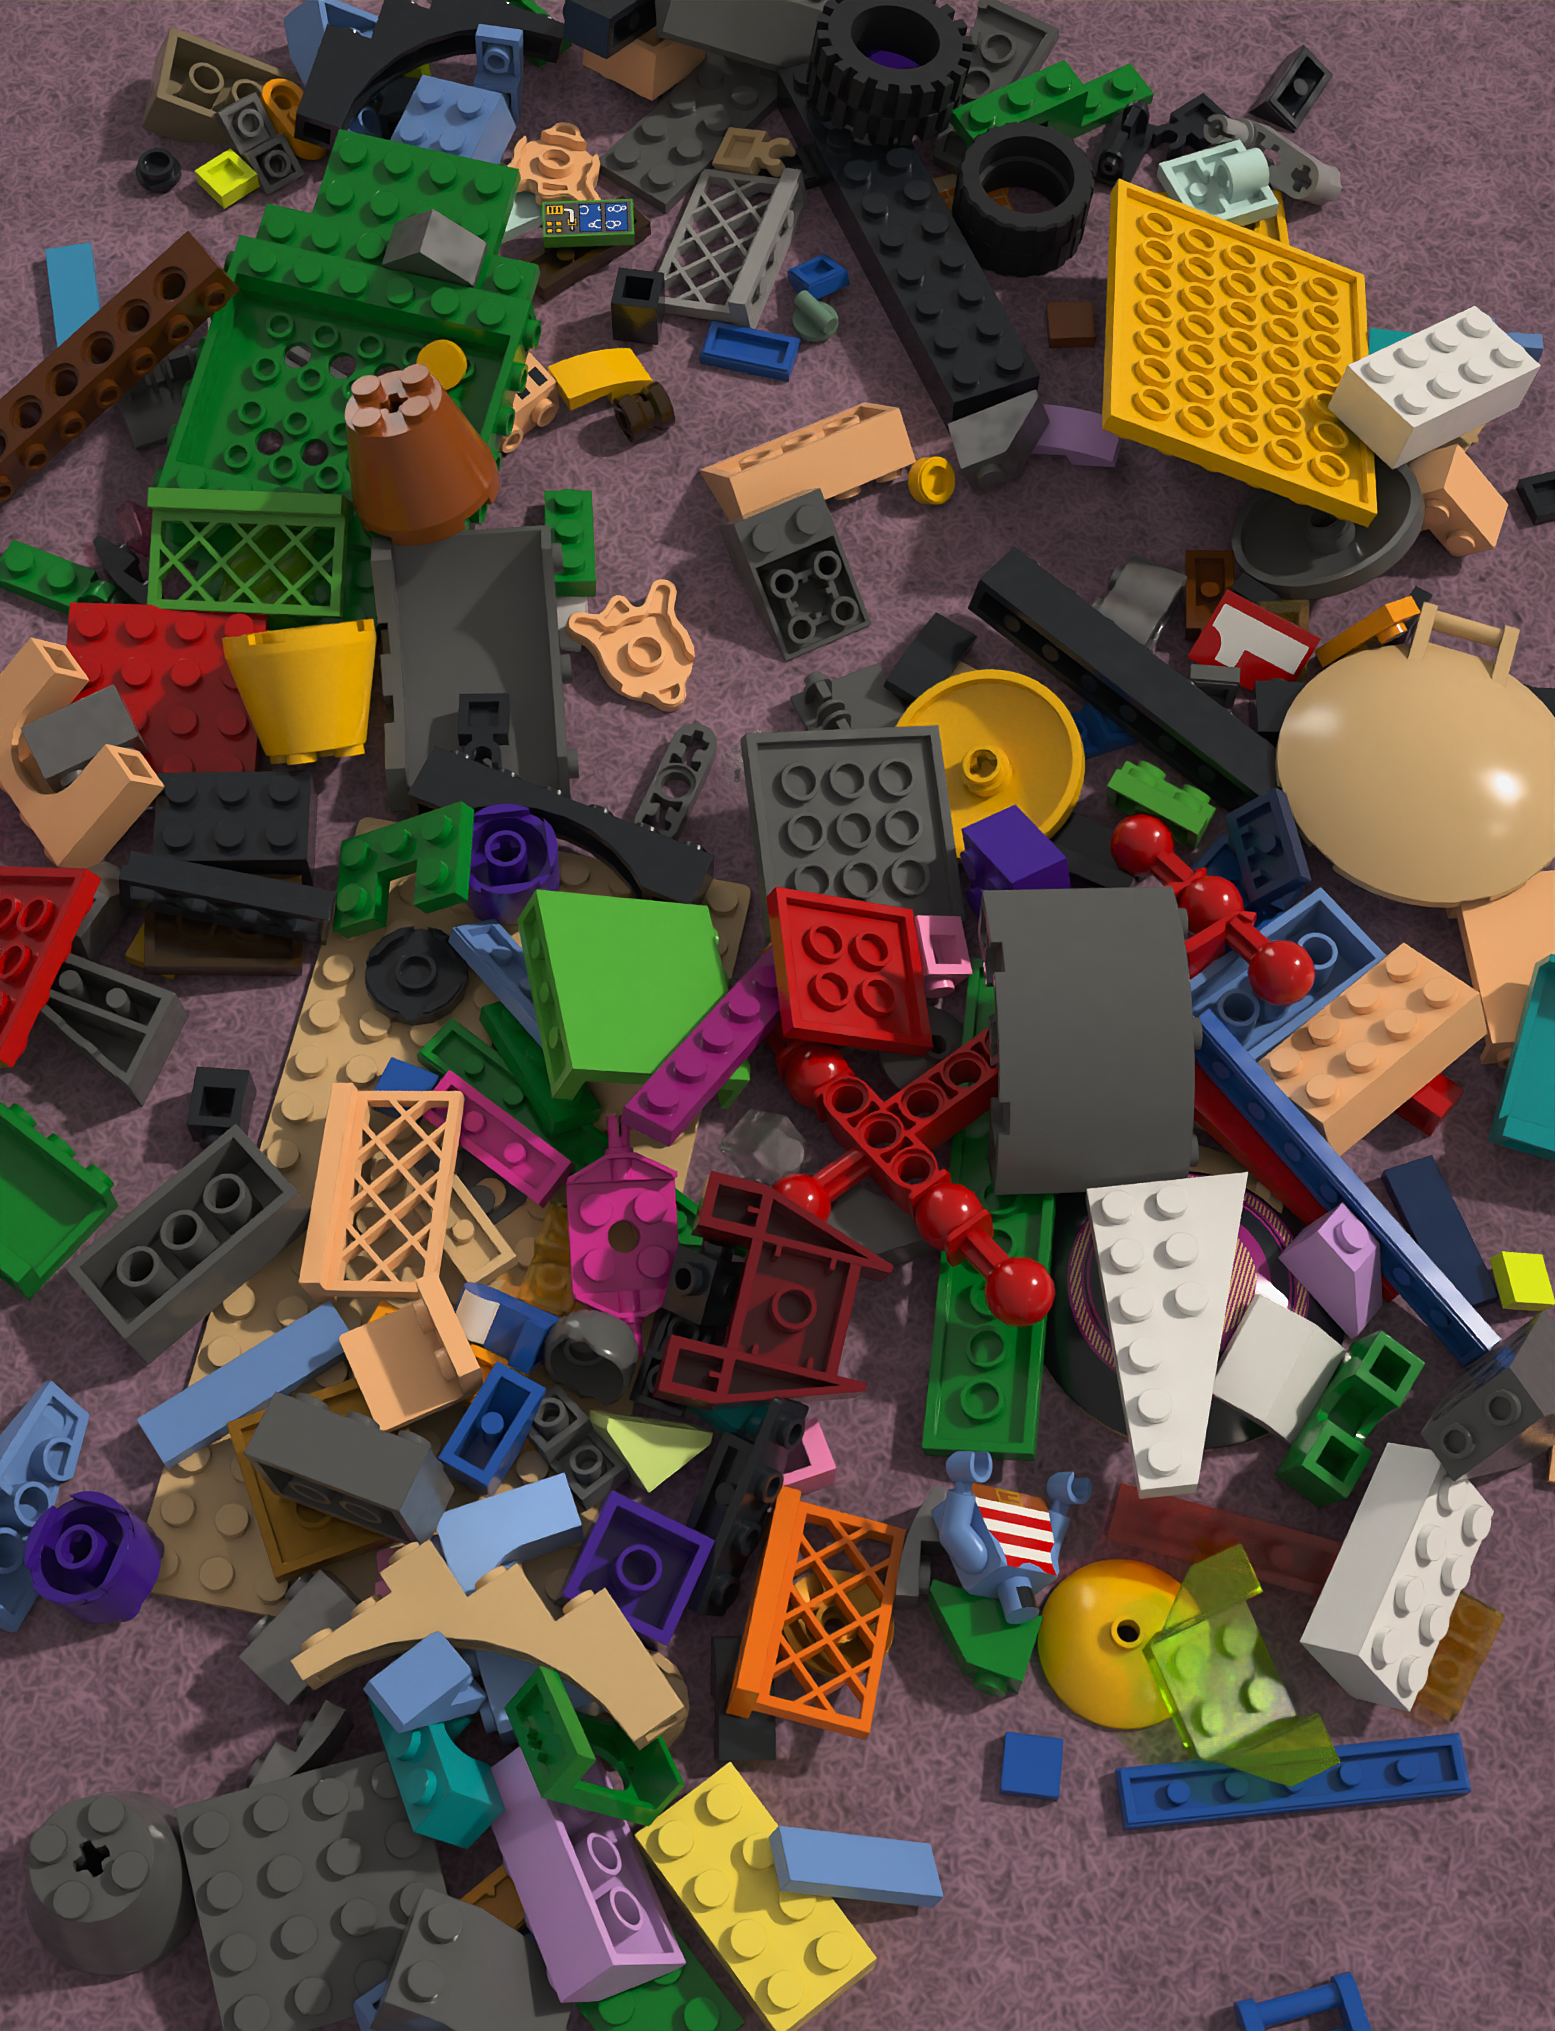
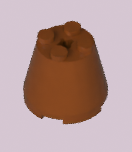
M414 364L404 370L389 372L378 377L366 375L360 377L352 384L351 390L353 395L345 408L351 494L354 509L367 533L372 530L380 535L391 537L394 545L414 546L429 544L449 538L465 530L464 520L473 515L483 504L492 505L500 486V475L493 454L440 382L430 374L427 366Z

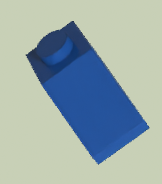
M497 1361L438 1457V1461L444 1465L443 1470L445 1474L485 1498L494 1496L521 1451L545 1396L546 1388Z

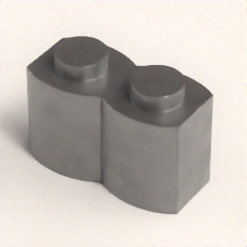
M1134 554L1126 566L1118 564L1108 584L1109 594L1105 600L1097 598L1092 607L1105 617L1113 620L1119 628L1144 647L1152 650L1183 598L1187 576Z

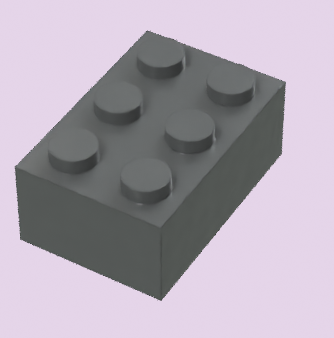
M275 1391L244 1451V1455L275 1495L405 1544L418 1542L421 1545L427 1540H431L455 1489L443 1470L444 1465L436 1459L430 1449L432 1445L429 1441L406 1430H400L398 1436L380 1430V1425L376 1421L358 1412L349 1411L345 1417L328 1411L329 1407L327 1404L309 1394L298 1393L296 1398Z

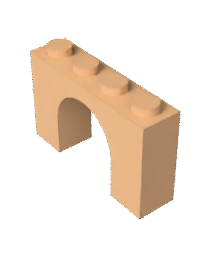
M30 637L0 674V788L9 794L20 810L19 816L21 820L37 835L45 847L44 853L53 864L60 868H88L102 861L165 786L140 751L105 744L71 785L58 793L52 790L41 773L21 727L68 706L90 680L66 646Z

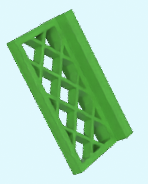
M148 487L147 507L153 510L147 605L170 610L343 619L349 524H353L354 519L353 503L342 494ZM166 523L185 524L195 535L176 555L165 544ZM194 524L207 526L200 532ZM222 525L233 526L243 539L222 557L207 539ZM242 526L255 528L248 534ZM270 527L281 528L291 541L270 559L255 541ZM290 528H301L303 530L296 536ZM318 529L335 530L334 548L318 561L303 543ZM203 545L217 560V563L197 581L182 562L198 547ZM251 546L266 564L245 583L230 564ZM299 548L314 567L293 585L278 566ZM164 554H165V555L169 558V560H170V561H168L165 565H164ZM333 562L331 576L326 568ZM177 568L192 586L177 600L162 599L163 580ZM225 570L240 588L227 601L218 602L204 588ZM273 571L288 588V591L274 604H265L252 590ZM320 573L331 584L330 606H313L300 593ZM200 594L205 601H194L192 599ZM247 595L253 603H241L240 601ZM296 597L302 605H289L288 603Z

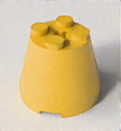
M374 619L304 626L222 638L225 660L265 755L270 756L271 764L287 763V765L315 762L317 761V756L347 757L365 753L363 743H366L376 649Z

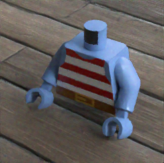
M957 1451L946 1462L947 1474L955 1482L954 1489H948L946 1499L931 1510L939 1530L941 1545L949 1554L963 1589L971 1595L1000 1600L1007 1623L1021 1624L1028 1622L1039 1614L1035 1595L1055 1581L1060 1572L1058 1565L1060 1549L1071 1518L1066 1517L1070 1505L1084 1504L1090 1499L1092 1482L1087 1477L1074 1478V1472L1072 1471L1058 1472L1052 1475L1047 1482V1493L1053 1502L1051 1510H1049L1045 1498L977 1484L986 1482L991 1476L993 1463L990 1454L985 1451Z

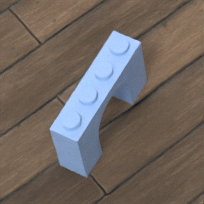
M565 1472L445 1511L437 1526L438 1534L433 1535L431 1538V1542L446 1562L467 1597L477 1591L475 1583L483 1575L496 1567L505 1566L508 1570L516 1563L519 1565L529 1559L583 1542L584 1540L582 1524ZM461 1649L464 1661L470 1667L473 1677L482 1676L488 1695L479 1708L486 1733L498 1730L503 1747L517 1743L518 1740L504 1707L539 1666L491 1651ZM561 1678L575 1711L592 1716L607 1712L575 1685Z

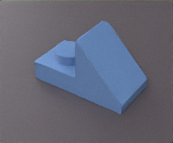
M439 1631L428 1635L370 1679L363 1689L397 1733L477 1713L488 1697L473 1678L470 1667Z

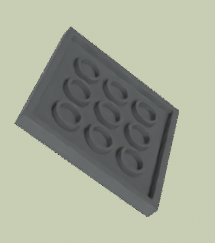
M938 725L746 733L740 739L765 939H771L766 896L775 887L913 909L914 918L917 915L961 916L962 924L966 922Z
M386 1750L175 1808L223 2031H309L356 2017L353 2008L355 2000L387 1980L409 1915L423 1888L426 1887L447 1895L434 1838L413 1832Z

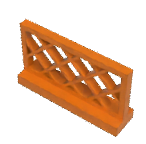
M782 1486L768 1516L726 1713L749 1719L753 1710L866 1740L871 1729L896 1591L897 1575L907 1529L800 1501L801 1490ZM805 1522L827 1527L837 1542L815 1552L803 1535ZM866 1538L890 1544L888 1558L870 1567L855 1544ZM844 1551L859 1574L838 1585L823 1561ZM800 1552L804 1559L797 1563L798 1553ZM811 1568L827 1591L805 1602L792 1582L795 1576ZM885 1573L884 1581L882 1584V1582L877 1576ZM866 1583L878 1599L879 1608L861 1617L845 1594ZM834 1600L850 1624L828 1635L813 1611ZM788 1602H790L794 1609L786 1613ZM801 1618L817 1642L795 1654L782 1635V1631L785 1626ZM876 1622L873 1634L868 1626ZM857 1633L870 1651V1657L865 1662L851 1668L835 1644ZM824 1651L840 1676L818 1687L802 1663ZM779 1652L784 1660L776 1664ZM790 1669L807 1693L795 1701L769 1695L772 1679ZM866 1674L865 1684L863 1685L859 1677ZM847 1684L861 1704L858 1718L836 1713L825 1696Z

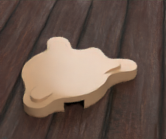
M567 122L556 123L552 128L541 132L540 140L527 143L526 136H524L516 143L512 151L511 162L507 166L519 169L521 181L517 193L527 191L535 194V202L542 206V202L601 200L594 190L597 186L600 160L597 153L592 157L586 151L587 143L581 137L577 126Z
M664 579L654 581L650 586L644 604L640 607L632 606L627 598L616 595L609 600L605 609L600 614L583 612L571 614L565 627L567 636L571 640L585 646L592 653L600 674L618 694L631 700L652 704L659 710L666 712L675 711L684 704L686 698L685 684L691 674L695 654L694 645L687 630L681 625L675 615L674 606L677 590L671 581Z

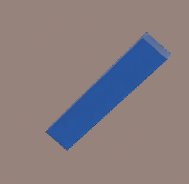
M1460 1733L1116 1768L1114 1771L1123 1831L1468 1795L1472 1791Z

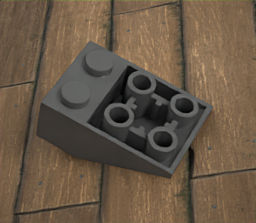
M821 488L802 490L718 525L734 570L785 661L872 625Z

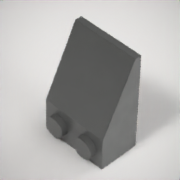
M424 1887L409 1915L370 2029L376 2031H565L573 2002L560 2003L557 1992L549 1983L546 1972L547 1967L536 1943L484 1909Z

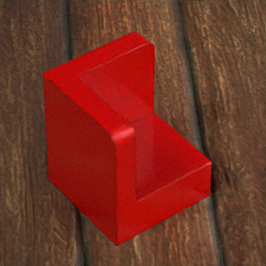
M1439 1073L1394 1112L1431 1137L1461 1098L1464 1090L1442 1073Z

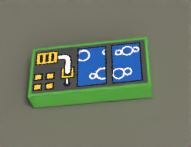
M633 199L542 202L544 248L635 245Z

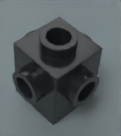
M703 1238L702 1245L678 1244L662 1308L698 1325L728 1326L744 1258L733 1254L735 1246Z

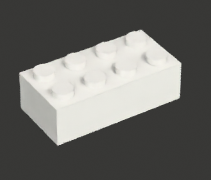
M1473 306L1347 365L1327 408L1393 470L1518 408L1541 365L1520 344L1513 341L1487 314Z
M1387 1443L1300 1640V1643L1350 1696L1408 1712L1411 1711L1418 1692L1427 1681L1428 1668L1439 1641L1444 1638L1448 1631L1449 1618L1460 1591L1469 1581L1471 1565L1481 1541L1489 1533L1491 1517L1494 1513L1493 1509L1468 1479L1454 1482L1432 1450Z

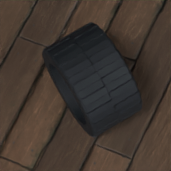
M1011 122L999 127L994 126L987 129L982 135L976 136L971 141V145L965 148L961 156L951 214L979 265L985 269L995 271L996 274L1017 277L1040 276L1047 274L1050 270L1063 266L1065 261L1072 258L1077 252L1078 244H1081L1094 190L1092 165L1088 162L1086 153L1074 143L1073 139L1049 126L1044 127L1031 122ZM1005 187L1027 188L1044 195L1056 207L1040 213H1020L999 205L988 196V193Z

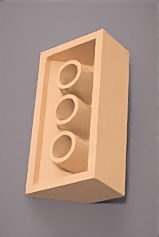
M864 402L700 469V473L730 521L802 490L821 488L825 500L833 496L835 500L847 499L859 494L862 491L860 485L875 479L876 483H883L900 477L903 474L901 468L915 463L916 460L900 409Z

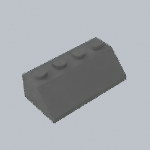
M655 0L658 37L778 72L779 70L809 62L818 17L823 12V7L828 0Z

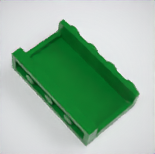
M0 1102V1279L29 1301L119 1206L110 1190L114 1183L100 1168L92 1163L87 1168H84L73 1159L76 1154L63 1139L54 1133H51L46 1138L34 1128L37 1125L36 1121L22 1107L13 1103L8 1108Z

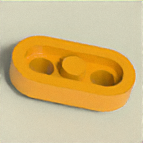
M278 78L268 81L264 85L259 99L277 134H284L293 153L307 160L323 158L329 149L294 138L296 113L303 90L294 82Z

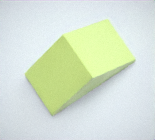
M590 1410L589 1419L594 1430L627 1466L631 1476L629 1478L630 1482L649 1493L712 1442L713 1432L695 1424Z

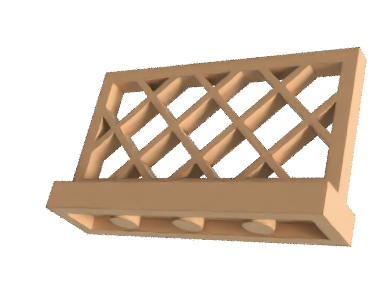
M332 1083L299 1277V1284L315 1303H326L329 1300L331 1303H337V1297L420 1298L416 1282L399 1281L391 1272L416 1250L425 1260L423 1276L435 1271L439 1276L465 1097L461 1091H358L353 1083ZM372 1107H393L401 1115L377 1136L369 1128ZM403 1107H411L407 1111L403 1109ZM430 1108H448L446 1122L429 1136L415 1122ZM410 1126L423 1141L398 1161L385 1145ZM368 1136L371 1139V1141L366 1144V1139ZM443 1141L442 1151H441V1150L437 1147V1145H439V1144ZM381 1150L393 1166L368 1185L361 1177L362 1164ZM432 1150L440 1159L439 1171L420 1186L407 1170ZM403 1175L415 1191L390 1211L377 1195ZM359 1185H360L364 1190H362V1191L358 1194V1188H359ZM436 1191L435 1199L433 1200L430 1195ZM373 1200L384 1212L385 1216L360 1236L352 1226L354 1214ZM425 1200L433 1210L431 1222L412 1236L399 1220ZM395 1225L408 1241L382 1261L369 1245ZM352 1235L356 1240L350 1244V1238ZM428 1241L426 1252L422 1246ZM363 1250L378 1265L360 1281L344 1280L346 1264ZM385 1276H387L391 1281H380V1280H382Z

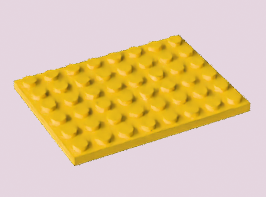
M1118 179L1110 193L1102 429L1113 433L1119 438L1136 441L1157 449L1162 454L1179 457L1198 464L1208 471L1225 474L1241 480L1251 487L1268 490L1287 497L1297 504L1311 506L1330 513L1340 520L1351 521L1368 528L1377 515L1374 452L1327 408L1347 365L1369 355L1365 275Z

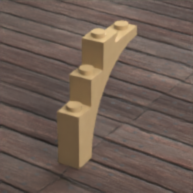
M430 1539L421 1545L418 1542L407 1544L389 1558L388 1563L390 1566L381 1571L380 1574L391 1590L390 1594L384 1598L378 1594L364 1600L351 1611L350 1615L353 1619L334 1632L327 1628L312 1635L300 1646L302 1653L291 1660L301 1679L313 1690H316L356 1667L399 1653H406L428 1635L439 1631L454 1649L491 1651L557 1671L560 1678L575 1685L607 1711L638 1750H641L688 1717L684 1705L606 1588L595 1595L592 1590H587L577 1595L563 1607L562 1611L565 1615L555 1622L517 1563L508 1570L505 1566H499L483 1575L475 1583L477 1591L467 1597Z

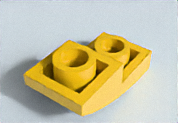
M630 348L592 351L547 366L548 373L557 381L558 394L570 411L605 395L613 404L614 398L626 393L631 395L641 392L643 386L653 383V380Z

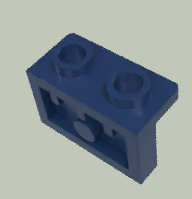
M1273 788L1226 814L1225 817L1230 831L1228 844L1232 853L1238 859L1243 877L1240 880V886L1245 898L1252 905L1276 915L1285 910L1282 897L1306 885L1312 879L1287 794L1277 788Z

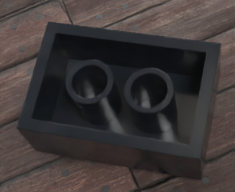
M311 771L158 773V778L165 787L156 797L152 855L242 873L302 874V885L314 887L318 799Z

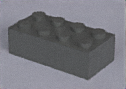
M234 1124L65 1266V1269L121 1336L150 1364L308 1229L311 1208L299 1192L240 1127Z

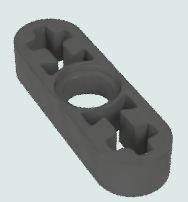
M687 724L675 732L635 816L634 824L645 823L655 826L661 815L662 808L667 813L665 816V830H659L660 834L676 841L679 840L716 760L717 741L711 729L701 724ZM695 741L701 742L703 750L698 749L695 752L690 768L685 765L687 757L686 746L691 747ZM681 780L689 785L690 790L682 797L673 798L667 796L662 791V787L668 781Z

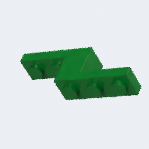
M1063 60L953 109L950 124L968 147L976 136L982 135L987 129L1011 122H1031L1044 127L1049 126L1057 129L1059 133L1074 139L1112 122L1117 113L1123 114L1126 105L1133 103L1135 100L1144 101L1147 105L1151 104L1154 93L1131 63L1083 84L1067 62Z

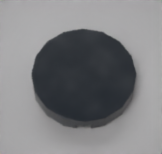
M414 926L399 928L382 937L369 952L365 970L366 990L377 1011L392 1021L412 1026L434 1023L451 1014L464 999L469 983L467 962L448 942L450 936L440 929L427 927L428 930H415Z

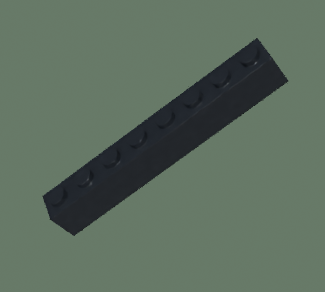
M1013 547L980 578L968 606L970 611L1227 811L1232 812L1273 788L1282 791V788L1278 787L1276 779V748L1270 741L1261 737L1241 722L1230 710L1215 702L1197 688L1191 680L1180 675L1158 658L1152 650L1144 647L1119 628L1113 620L1105 617L1084 601L1074 590L1066 587L1049 574L1035 560L1030 559L1016 547Z

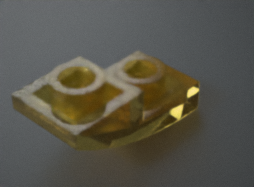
M551 1200L534 1241V1256L516 1298L559 1318L567 1317L573 1312L576 1302L572 1299L567 1205Z
M1461 1590L1449 1618L1448 1631L1444 1638L1439 1641L1428 1668L1427 1681L1418 1692L1415 1702L1453 1722L1461 1710L1478 1669L1488 1656L1505 1614Z

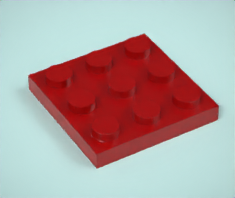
M775 887L766 896L783 1037L921 1057L933 1048L913 909L782 887Z

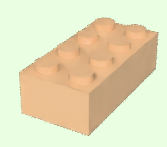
M1403 942L1257 1063L1336 1153L1341 1156L1487 1034L1480 993Z

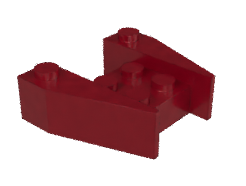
M710 1171L703 1183L691 1235L746 1249L724 1346L720 1347L671 1334L664 1345L652 1397L703 1410L771 1405L773 1398L776 1396L802 1403L856 1398L865 1392L867 1383L837 1376L859 1277L881 1283L892 1273L893 1265L766 1184Z

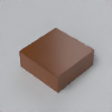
M1092 301L1046 302L1045 316L1049 348L1095 346L1096 332Z

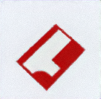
M1227 589L1187 658L1201 665L1240 668L1239 685L1252 691L1255 681L1279 678L1288 682H1295L1321 638Z

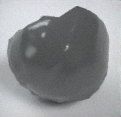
M586 1309L579 1310L576 1313L571 1312L567 1317H560L546 1335L542 1350L544 1371L555 1382L564 1385L569 1391L579 1395L580 1399L595 1398L604 1406L612 1405L623 1397L630 1386L639 1356L637 1352L638 1344L633 1336L632 1329L624 1321L607 1312L589 1311Z

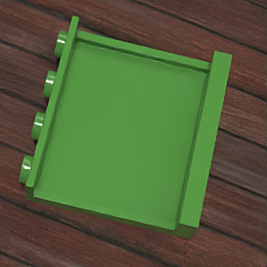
M536 889L517 919L552 1098L573 1100L585 1081L644 1085L729 992V977L727 972L723 970L718 950V932L712 925L708 906ZM748 1059L742 1063L717 1092L722 1109H728L750 1081V1063Z

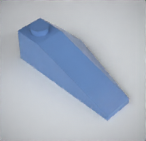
M51 1380L45 1381L0 1435V1629L8 1632H17L39 1595L31 1584L33 1581L30 1569L25 1567L24 1551L26 1542L38 1518L52 1505H55L60 1483L73 1478L90 1415Z

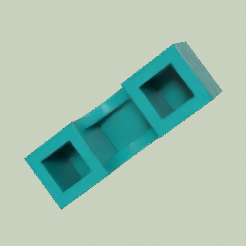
M368 1697L413 1832L468 1849L505 1810L489 1764L469 1757L453 1743V1740L472 1721L471 1714L397 1733L370 1697Z

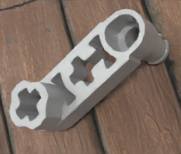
M1213 114L1207 119L1211 123L1218 124L1216 127L1204 125L1203 133L1205 139L1210 143L1222 145L1240 139L1246 150L1259 148L1262 152L1266 149L1278 152L1277 155L1281 158L1278 166H1275L1276 162L1273 159L1264 155L1269 167V182L1290 197L1322 206L1327 202H1334L1340 195L1342 186L1340 172L1336 167L1320 162L1270 126L1243 117L1231 119L1221 114Z

